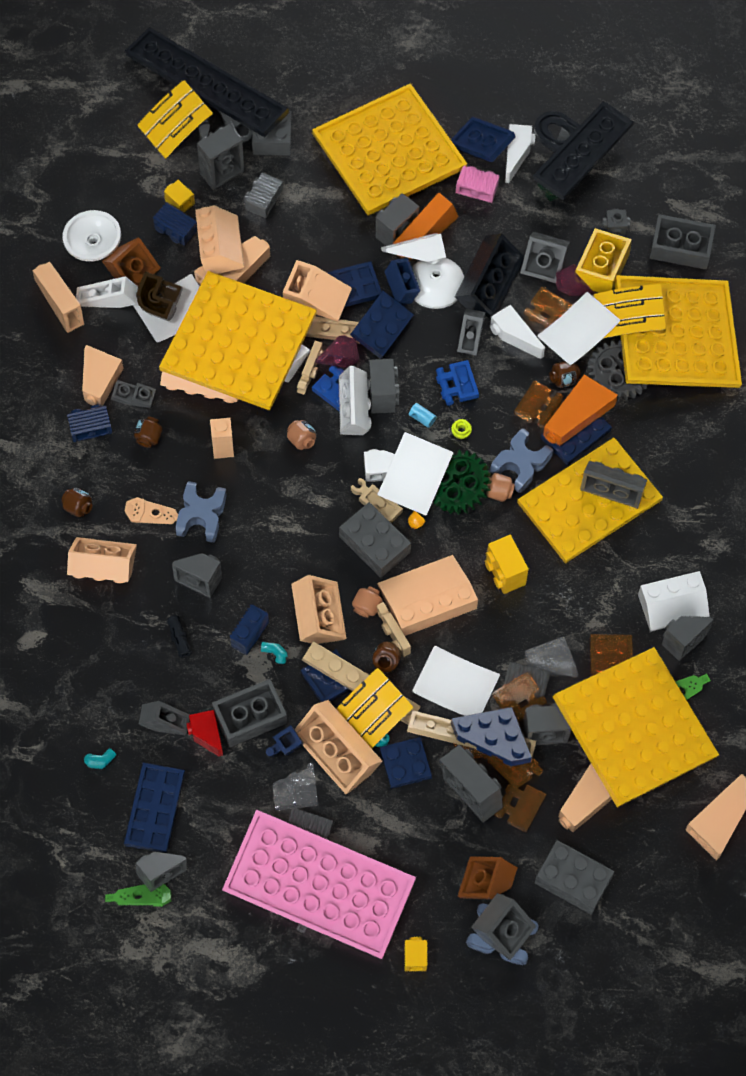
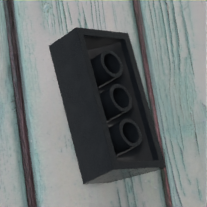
M502 233L486 235L455 298L465 308L486 312L485 316L491 319V316L498 312L524 260V256Z

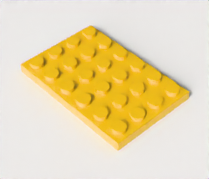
M612 438L520 497L517 503L566 564L662 501L663 496L618 441ZM588 462H601L607 467L619 468L626 473L638 474L647 479L638 509L581 491L583 474Z

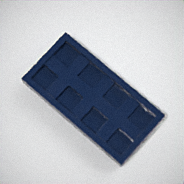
M371 261L326 272L352 288L345 307L375 300L382 292Z
M148 763L142 764L124 841L125 846L167 853L185 770Z

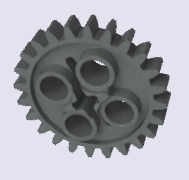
M612 340L610 346L604 343L603 349L597 347L596 353L592 352L588 362L589 366L587 367L588 377L618 395L617 401L620 400L621 396L627 401L629 395L632 398H635L636 392L641 395L642 390L646 389L648 384H626L624 382V362L620 359V357H623L621 340H619L618 345H615ZM602 365H607L610 368H604ZM611 381H618L619 384H614Z

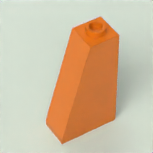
M438 193L392 244L434 233L441 234L459 217L454 205Z
M583 375L545 425L543 436L550 443H556L561 446L616 405L618 395L588 376Z

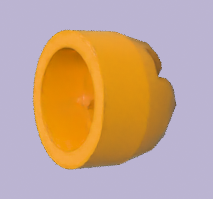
M415 511L408 518L410 527L414 529L422 527L426 522Z

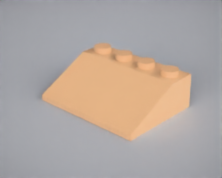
M453 555L377 583L389 612H391L405 636L477 609L478 598L470 581Z

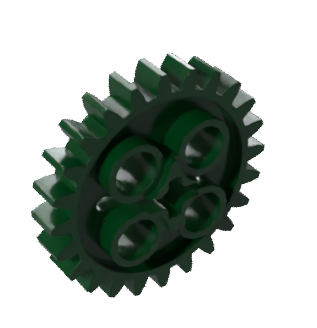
M458 450L457 455L453 453L433 499L435 501L434 504L437 507L440 506L442 511L447 509L450 514L455 509L458 515H460L461 509L468 513V507L475 510V503L481 505L480 498H487L484 491H490L491 489L487 484L492 483L490 478H488L491 476V473L487 470L489 467L484 463V460L481 457L478 458L476 453L471 455L468 450L464 455L461 450ZM467 466L463 472H460L462 467ZM446 477H449L448 481L443 482ZM476 482L473 487L469 488L471 483ZM458 492V495L455 498H452V495Z

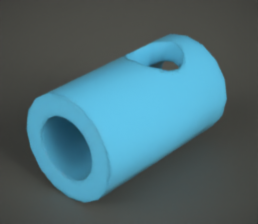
M415 403L409 411L411 417L427 428L433 425L437 417L418 403Z

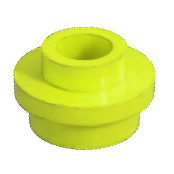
M460 419L453 423L451 430L456 438L465 439L471 434L472 428L469 422ZM463 428L465 431L460 432L458 429Z

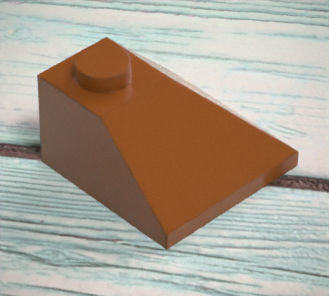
M136 238L118 247L111 255L102 260L115 279L126 276L138 287L145 271L155 274L161 268L140 238Z
M470 857L458 897L493 899L497 893L502 894L512 887L517 867L501 857Z

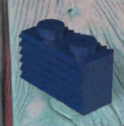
M168 202L153 217L154 227L159 233L167 234L173 242L180 243L183 246L198 231L197 220Z
M408 258L392 260L384 271L393 296L401 305L411 304L421 291Z
M94 405L87 410L75 409L67 414L73 442L112 434L106 405Z
M250 605L248 611L245 612L246 615H243L239 625H236L237 628H234L232 635H230L231 647L245 655L249 653L269 623L268 613L254 605Z

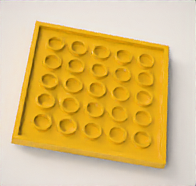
M411 83L312 129V134L367 215H371L389 206L390 201L394 197L397 198L401 193L408 197L460 172L463 166L467 167V162Z
M208 271L159 369L165 373L270 410L312 325L317 310Z
M616 275L615 289L661 284L666 324L665 330L620 335L626 383L740 388L742 381L728 281Z
M655 647L552 696L616 807L719 756Z

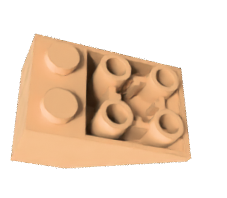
M296 260L283 290V298L316 309V315L339 321L352 288L318 267Z

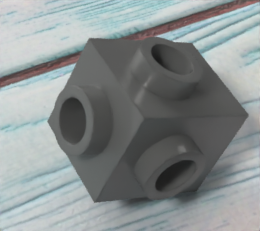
M607 210L606 217L602 218V229H605V232L626 237L627 229H630V217H627L626 210Z

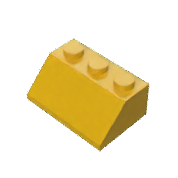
M594 229L576 268L577 275L593 291L601 293L614 290L616 275H621L630 255L632 239Z

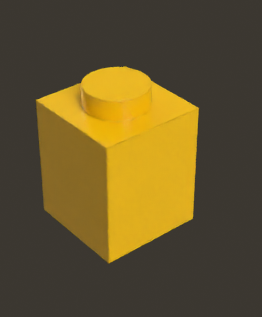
M179 180L166 187L164 191L165 201L182 212H186L195 204L194 193Z
M411 937L409 940H405V971H427V940H422L421 937Z

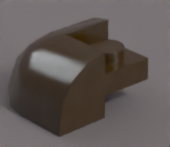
M145 271L137 290L138 305L146 313L170 321L177 310L176 305L183 288L182 286L165 281L163 277Z

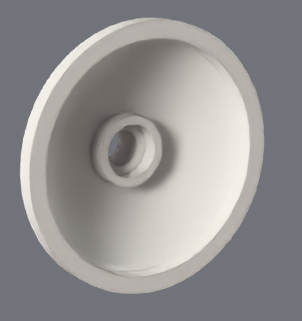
M90 210L79 213L69 220L63 231L65 248L73 257L83 261H98L108 257L117 249L121 241V230L118 222L110 214L103 211Z
M441 258V262L435 264L419 260L411 267L413 269L412 272L416 276V282L420 286L419 289H421L414 299L418 304L427 308L441 309L457 301L455 295L464 279V274L460 267L450 259Z

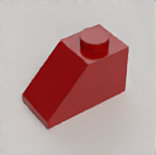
M214 710L189 715L190 722L186 723L188 735H193L194 742L219 757L223 756Z

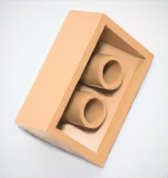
M76 537L68 552L67 575H73L75 578L89 577L97 581L106 579L113 580L116 583L128 582L132 575L137 544Z
M307 575L292 583L300 641L307 643L314 641L320 644L347 639L338 582Z

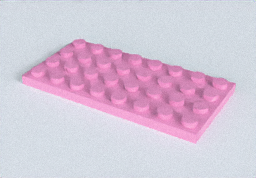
M256 810L222 890L383 959L416 877Z

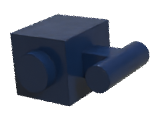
M290 725L273 737L277 743L267 748L266 754L274 757L282 751L287 756L304 745L293 726Z

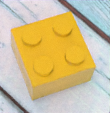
M511 534L489 543L485 565L489 572L492 571L495 576L493 579L498 589L501 588L503 594L525 586L529 569Z

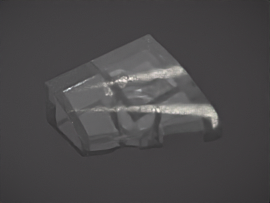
M564 636L525 651L524 657L530 667L551 672L550 675L556 677L559 675L572 676V678L579 676Z
M314 763L307 764V768L299 773L293 772L286 779H280L273 783L276 811L318 806Z

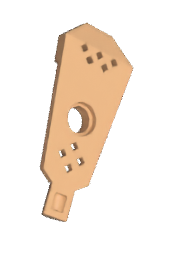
M138 497L126 502L125 513L131 522L173 524L177 521L178 514L173 508L145 501ZM158 510L160 513L154 516L152 511Z

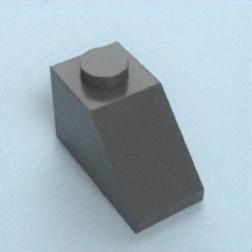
M466 308L457 352L477 355L486 312Z
M155 701L142 704L139 725L153 731L186 735V723L189 722L190 714L163 702Z
M153 852L142 856L136 862V874L150 892L187 870V859L181 855Z

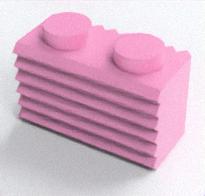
M463 166L456 184V193L492 203L499 184V175L491 171H480L473 166Z

